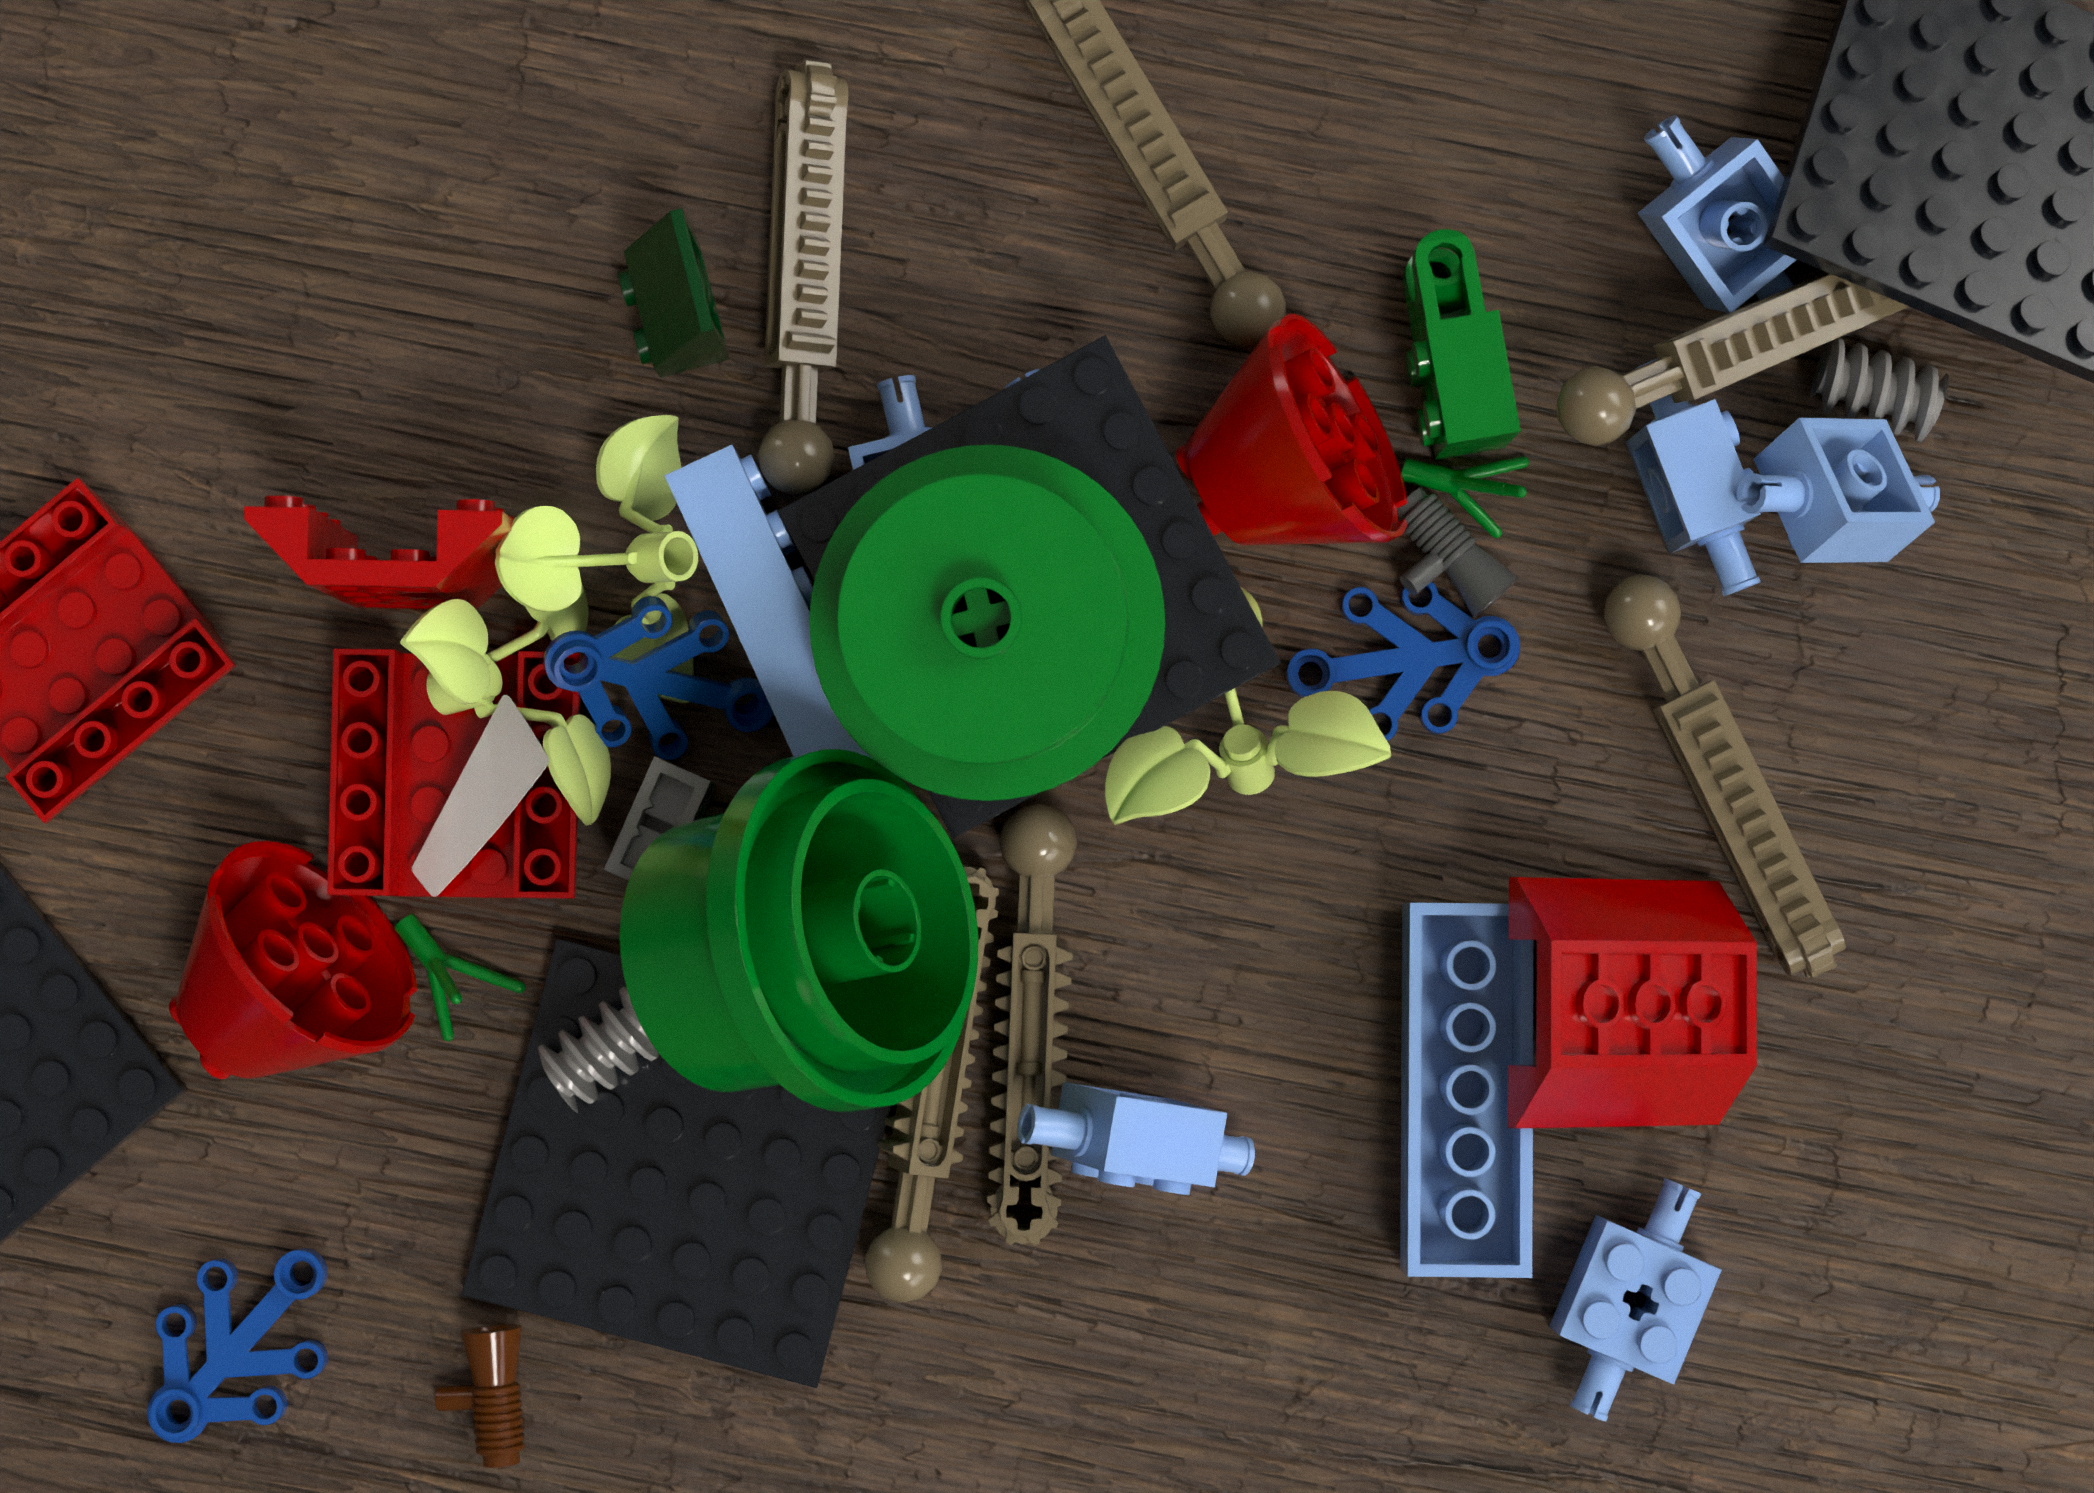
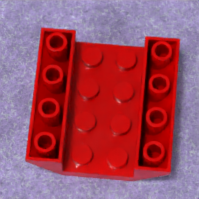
M76 478L0 541V757L11 769L5 775V778L40 820L47 824L237 666L212 623L137 533L80 478Z
M265 496L264 507L244 506V520L306 585L355 608L430 609L448 600L461 599L470 603L477 610L503 586L495 567V551L501 539L511 531L514 517L504 513L505 510L502 508H495L494 501L480 499L456 500V510H438L437 557H429L430 552L425 550L394 549L391 550L390 560H377L378 557L368 556L365 550L358 549V536L343 528L341 520L330 519L329 513L316 511L315 505L303 504V498Z
M333 649L327 895L433 897L413 874L412 866L491 716L479 718L474 708L450 715L439 713L431 704L427 693L426 682L429 670L413 653H402L395 649ZM518 651V655H508L495 662L501 672L503 685L500 694L495 696L493 704H498L503 695H508L516 707L557 712L563 716L565 721L570 716L580 714L579 693L561 689L548 678L543 664L545 652ZM576 652L565 658L564 663L567 665L579 663L581 661V653ZM526 720L543 747L544 734L552 727L544 722ZM548 766L499 829L464 869L436 897L576 899L578 816L556 785Z
M1509 877L1508 940H1537L1536 1065H1508V1128L1719 1125L1757 1066V942L1720 882Z

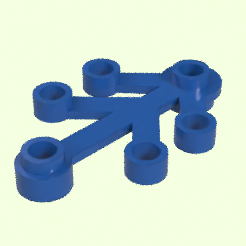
M1433 582L1425 587L1430 594V601L1423 608L1412 605L1408 598L1409 592L1403 587L1400 601L1402 607L1408 613L1416 616L1427 614L1457 638L1433 643L1380 605L1373 591L1365 587H1356L1348 591L1341 601L1343 617L1352 624L1367 625L1397 648L1338 658H1330L1325 652L1318 649H1305L1298 652L1289 661L1286 668V681L1289 688L1296 695L1304 698L1318 692L1328 691L1333 683L1402 673L1378 707H1373L1369 710L1372 715L1382 714L1388 718L1390 729L1384 735L1388 741L1397 732L1398 719L1435 668L1462 663L1441 696L1430 699L1420 710L1419 719L1423 728L1432 734H1443L1455 726L1458 719L1457 711L1483 676H1498L1508 671L1515 664L1520 652V640L1514 627L1500 617L1484 616L1476 620L1472 619L1439 595L1437 587ZM1362 595L1369 600L1371 609L1367 616L1357 617L1351 613L1349 609L1351 597ZM1492 636L1497 640L1499 652L1494 658H1486L1480 654L1478 642L1481 637ZM1309 663L1319 668L1321 678L1318 684L1307 686L1300 681L1298 672L1302 665ZM1435 704L1446 707L1449 712V721L1443 727L1432 725L1428 719V711Z
M647 596L635 603L632 608L631 617L595 636L577 630L565 632L553 639L544 653V669L550 681L561 689L579 693L592 716L591 722L595 725L596 733L607 747H617L625 743L631 735L632 727L625 711L616 705H611L600 680L626 687L649 729L648 741L655 755L663 760H673L680 757L687 749L688 738L681 724L669 717L657 694L723 709L729 723L735 729L743 732L761 729L770 721L773 715V710L761 684L756 679L740 678L732 681L730 684L670 670L703 652H716L726 645L729 638V630L722 617L715 611L705 610L697 613L690 620L687 632L632 661L614 657V654L644 637L649 639L662 637L671 628L672 615L665 602L658 597ZM648 612H662L657 622L653 624L642 623L643 617ZM705 626H718L717 632L712 637H699L701 630ZM576 652L584 653L579 663L574 665L564 663L565 658ZM753 693V698L749 703L741 706L735 704L741 696ZM610 720L621 721L619 728L615 731H602V727L606 722ZM667 733L677 734V738L673 743L669 745L659 744V740L663 735Z
M299 1248L283 1255L274 1269V1287L233 1332L230 1291L234 1289L238 1281L237 1269L232 1262L222 1258L211 1260L202 1265L197 1273V1285L204 1293L207 1362L192 1378L190 1377L187 1339L193 1335L197 1327V1317L194 1311L186 1305L176 1304L159 1313L155 1327L163 1344L164 1385L152 1395L148 1404L147 1416L152 1430L160 1438L172 1443L187 1442L201 1434L208 1422L252 1420L259 1425H270L279 1420L287 1410L286 1395L278 1387L264 1386L254 1391L250 1396H209L225 1378L294 1374L301 1379H310L320 1374L326 1368L328 1352L325 1346L316 1340L302 1341L293 1348L250 1351L296 1299H306L323 1288L327 1280L328 1269L325 1260L318 1252L308 1248ZM299 1261L307 1262L313 1268L314 1276L308 1284L299 1282L294 1276V1267ZM214 1266L223 1269L227 1275V1283L222 1289L214 1288L208 1281L209 1270ZM171 1313H178L185 1319L186 1328L181 1335L173 1334L167 1327V1318ZM301 1349H311L316 1353L318 1363L314 1370H306L300 1366L298 1355ZM260 1395H269L276 1401L277 1408L273 1416H265L258 1410L257 1401ZM175 1400H182L188 1404L190 1416L187 1421H178L173 1417L171 1405Z

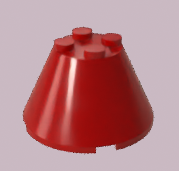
M1288 314L1270 326L1190 435L1187 443L1176 449L1178 464L1186 477L1194 482L1202 500L1197 503V507L1213 536L1224 532L1232 541L1240 545L1389 542L1401 536L1408 524L1405 519L1398 522L1397 508L1407 504L1408 501L1403 477L1393 447L1376 409L1357 376L1347 381L1344 379L1338 368L1329 358V356L1337 352V348L1319 328L1300 315Z
M270 841L247 843L230 852L217 865L210 878L178 992L169 1003V1012L172 1018L181 1025L191 1044L200 1053V1062L203 1068L210 1075L218 1079H226L230 1075L254 1079L374 1053L394 1044L408 1031L415 1018V1014L410 1012V996L418 990L417 981L410 957L393 925L369 896L327 895L328 874L308 863L313 858V854L303 849Z

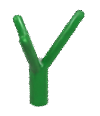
M1520 456L1461 470H1453L1406 458L1401 475L1406 483L1449 493L1493 538H1499L1502 535V529L1464 490L1523 498L1527 494L1524 486L1480 478L1526 468L1529 465V459L1526 456Z
M414 914L403 918L394 928L427 970L436 1015L444 1041L449 1042L454 1038L446 995L453 1004H459L462 1001V995L445 967L516 993L525 991V984L519 980L444 953Z

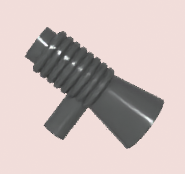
M1420 487L1407 497V504L1397 508L1398 517L1401 520L1405 519L1408 523L1404 533L1410 535L1412 542L1416 541L1415 545L1421 548L1423 554H1426L1400 576L1402 585L1409 593L1413 595L1418 594L1442 572H1446L1473 618H1476L1519 579L1516 574L1476 545L1477 539L1471 537L1469 531H1465V526L1460 524L1457 518H1454L1452 512H1448L1449 509L1447 506H1443L1441 500H1437L1436 494L1427 495Z

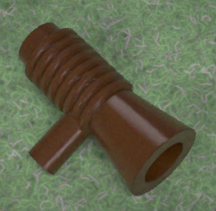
M520 1324L487 1325L460 1331L474 1385L439 1386L435 1392V1405L438 1411H475L473 1419L476 1420L474 1422V1428H476L474 1435L477 1437L475 1439V1444L477 1445L476 1453L482 1456L483 1467L487 1468L519 1464L520 1451L525 1448V1442H523L525 1436L522 1433L524 1431V1426L522 1425L523 1417L520 1416L523 1413L522 1408H520L522 1400L519 1399L521 1397V1392L519 1391L521 1385L516 1381L522 1325Z

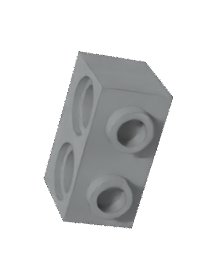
M654 757L604 870L629 881L639 858L658 836L675 826L703 818L717 784Z

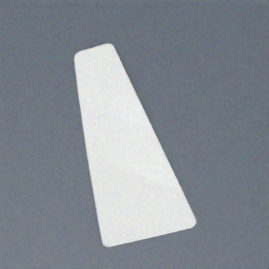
M503 695L412 866L413 874L433 897L438 896L499 829L549 764L546 752L508 695Z

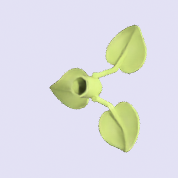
M673 415L648 416L628 422L611 433L600 448L596 462V480L599 490L606 498L621 502L619 507L621 517L649 532L637 536L628 546L626 553L578 555L580 534L576 524L563 510L553 506L531 507L521 512L514 518L511 531L501 539L495 551V567L504 589L517 602L536 611H559L569 607L578 600L582 589L578 567L626 565L629 572L639 581L654 583L632 599L631 608L641 598L647 596L658 597L668 607L672 615V625L669 631L662 637L655 639L644 637L613 655L614 657L630 661L688 631V623L682 608L673 598L661 592L673 590L675 582L687 580L693 575L698 564V550L695 542L688 534L681 531H673L672 526L669 524L659 525L653 522L668 515L677 503L664 476L681 468L677 443L679 418ZM648 612L643 617L642 623L653 624L657 622L662 612ZM627 615L620 618L616 622V624L626 620L627 618L631 617V615ZM693 658L670 670L694 675ZM657 694V695L659 696V698L671 700V701H674V702H679V703H687V702H689V701H685V700L676 699V698H672V697H668V696H664V695Z
M583 585L578 600L565 609L542 612L526 607L529 614L538 621L535 627L487 654L488 631L484 620L470 603L461 599H452L439 603L422 614L403 636L400 644L421 660L429 670L426 686L428 697L433 707L443 715H450L472 708L475 709L479 718L493 715L498 705L493 704L495 696L500 694L503 685L501 672L495 662L539 640L546 632L551 640L568 631L586 632L589 612ZM517 707L525 720L544 722L552 727L546 731L543 737V749L549 758V771L576 815L585 826L592 825L602 809L611 779L610 754L607 746L596 733L595 725L590 719L581 714L570 716L565 721L563 716L557 712Z
M1241 587L1258 621L1263 626L1261 611L1256 600ZM1234 688L1225 693L1233 727L1226 732L1220 742L1219 752L1221 758L1198 739H1192L1184 744L1179 733L1168 726L1128 738L1119 746L1109 764L1105 782L1106 804L1112 823L1117 825L1135 818L1173 813L1193 804L1208 788L1210 780L1209 764L1215 768L1219 778L1227 777L1228 784L1234 791L1244 795H1253L1264 791L1272 784L1275 777L1274 766L1278 764L1286 771L1295 775L1306 777L1329 776L1363 769L1391 757V750L1368 708L1358 698L1341 691L1318 692L1297 701L1288 713L1289 726L1279 725L1275 727L1268 744L1265 735L1260 730L1250 725H1244L1238 697Z

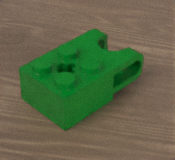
M1439 229L1430 232L1421 239L1403 271V289L1413 339L1412 351H1406L1405 353L1406 368L1411 387H1421L1423 410L1416 411L1418 435L1422 447L1431 445L1434 460L1502 449L1521 432L1499 310L1488 312L1485 310L1474 248L1469 238L1463 233L1451 229ZM1439 247L1449 248V249H1451L1453 252H1451L1450 250L1441 249V248H1439ZM1431 266L1441 268L1446 272L1448 278H1436L1432 274Z

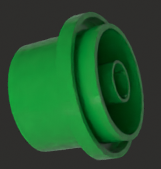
M1002 445L963 446L921 457L898 468L868 490L847 512L834 531L816 573L810 605V643L815 669L831 709L843 728L858 746L878 764L907 782L937 794L969 800H1008L1034 795L1057 787L1077 777L1107 755L1127 734L1146 704L1159 671L1165 635L1164 599L1157 568L1143 535L1118 501L1096 481L1063 461L1036 451ZM987 590L998 593L1006 601L990 605ZM965 596L968 610L953 614L956 604ZM1010 624L1006 635L999 640L996 627ZM974 633L977 648L967 645L959 637Z
M823 749L781 759L764 767L740 788L725 813L675 826L658 836L646 848L632 871L623 899L620 918V954L627 991L640 1025L657 1052L680 1075L703 1088L719 1092H735L781 1085L802 1101L818 1108L838 1112H853L895 1105L906 1101L927 1087L944 1068L961 1034L974 992L978 967V927L970 885L959 855L941 824L915 793L898 776L867 756L841 749Z

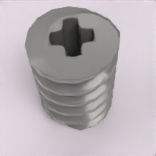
M1839 337L1827 342L1812 380L1810 397L1812 398L1816 393L1822 395V413L1827 415L1839 400L1845 402V419H1854L1862 407L1868 409V419H1883L1886 414L1892 416V433L1896 436L1901 433L1909 421L1915 423V442L1921 443L1940 415L1948 389L1949 375L1946 373L1939 381L1938 369L1930 364L1924 365L1915 375L1914 361L1907 357L1899 359L1892 368L1891 355L1885 350L1877 351L1868 362V348L1865 344L1856 343L1845 354L1844 340Z
M626 987L619 989L623 1009L620 1011L605 1001L598 1004L603 1023L597 1025L584 1015L578 1018L583 1035L580 1039H576L563 1029L559 1031L558 1036L562 1047L560 1053L557 1054L544 1044L537 1047L543 1069L565 1102L577 1113L578 1106L574 1095L584 1102L591 1104L598 1100L595 1081L609 1090L619 1085L615 1066L630 1076L639 1071L635 1052L650 1061L659 1057V1053L640 1025Z

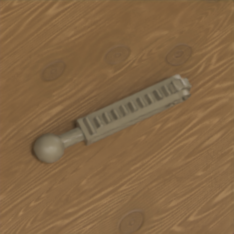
M1024 0L1035 23L1057 56L1173 250L1176 251L1188 244L1213 285L1215 291L1210 300V317L1215 330L1226 341L1239 347H1256L1270 326L1278 319L1286 316V301L1282 290L1271 278L1259 272L1246 271L1219 227L1227 219V209L1100 0Z
M804 59L801 65L796 64L795 70L787 69L781 73L775 95L776 111L764 367L782 369L780 422L772 426L764 436L757 455L761 474L770 485L781 492L794 496L810 494L820 488L830 476L835 461L831 439L820 426L816 425L818 373L836 367L848 85L845 78L833 76L831 63Z
M1824 272L1653 345L1658 360L1623 375L1598 366L1581 369L1561 387L1556 401L1558 421L1568 436L1581 443L1593 446L1610 444L1630 428L1636 409L1670 394L1674 403L1696 400L1906 309L1909 306Z
M1638 574L1626 577L1612 588L1605 601L1604 618L1607 629L1618 643L1630 650L1642 651L1667 701L1654 708L1653 711L1746 895L1775 957L1789 976L1803 971L1807 978L1812 977L1813 979L1837 967L1833 955L1846 949L1842 932L1716 681L1712 680L1699 686L1674 636L1680 625L1681 607L1677 594L1668 583L1656 576Z
M1040 802L1026 804L1012 812L1002 826L999 839L1002 857L1009 868L1019 875L1017 929L1016 932H1013V944L997 949V957L1012 963V969L996 974V981L1010 987L1011 993L995 998V1006L1010 1012V1017L994 1023V1031L1008 1036L1009 1042L993 1047V1055L1008 1061V1066L992 1072V1080L1007 1086V1091L991 1096V1104L1005 1110L1006 1115L990 1121V1129L1005 1135V1140L989 1146V1154L1003 1159L1004 1164L989 1169L988 1178L1000 1183L995 1192L988 1194L987 1203L991 1204V1216L988 1217L990 1226H995L999 1234L1006 1238V1243L1012 1245L1014 1242L1020 1244L1031 1243L1033 1246L1040 1244L1041 1238L1045 1237L1052 1228H1057L1059 1224L1056 1218L1058 1213L1057 1207L1061 1206V1197L1054 1194L1049 1185L1061 1182L1062 1172L1048 1166L1049 1161L1059 1157L1051 1155L1052 1147L1021 1143L1017 1134L1018 1118L1022 1108L1026 1104H1033L1042 1108L1059 1109L1060 1097L1050 1093L1051 1088L1066 1082V1074L1051 1067L1052 1063L1067 1058V1050L1052 1044L1053 1038L1068 1033V1026L1054 1020L1053 1015L1069 1009V1001L1055 996L1054 990L1070 985L1071 977L1055 971V965L1072 960L1073 953L1056 946L1057 935L1053 933L1055 876L1063 872L1073 860L1077 847L1075 827L1064 812L1053 805ZM1010 1174L1016 1179L1023 1181L1034 1180L1040 1176V1182H1031L1030 1197L1032 1205L1042 1207L1041 1212L1032 1213L1027 1224L1017 1223L1016 1213L1006 1211L1007 1205H1015L1019 1199V1182L1010 1181Z
M963 866L970 885L977 918L978 967L974 992L961 1034L950 1058L936 1078L915 1096L897 1103L896 1114L885 1118L884 1124L893 1128L892 1138L880 1140L877 1144L878 1148L889 1153L887 1166L899 1170L891 1228L884 1230L871 1241L865 1255L866 1276L873 1289L884 1299L896 1303L919 1300L935 1288L942 1272L941 1252L933 1238L927 1234L935 1177L948 1179L950 1166L962 1162L964 1156L954 1150L953 1146L955 1138L961 1137L964 1134V1129L957 1126L958 1114L967 1112L968 1105L961 1102L962 1090L970 1088L972 1082L964 1076L966 1065L975 1063V1056L968 1053L970 1041L979 1037V1032L974 1030L972 1025L974 1016L982 1015L983 1008L976 1004L977 993L985 991L987 986L986 983L980 980L981 968L990 966L991 960L983 954L985 944L994 941V935L989 933L987 929L989 920L998 916V911L994 908L996 906V896L999 895L998 888H994L991 880L985 875L986 870L977 866Z

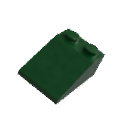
M683 209L669 211L623 251L628 269L618 271L627 307L638 305L643 327L633 329V334L642 365L653 363V367L660 378L730 360L699 241Z

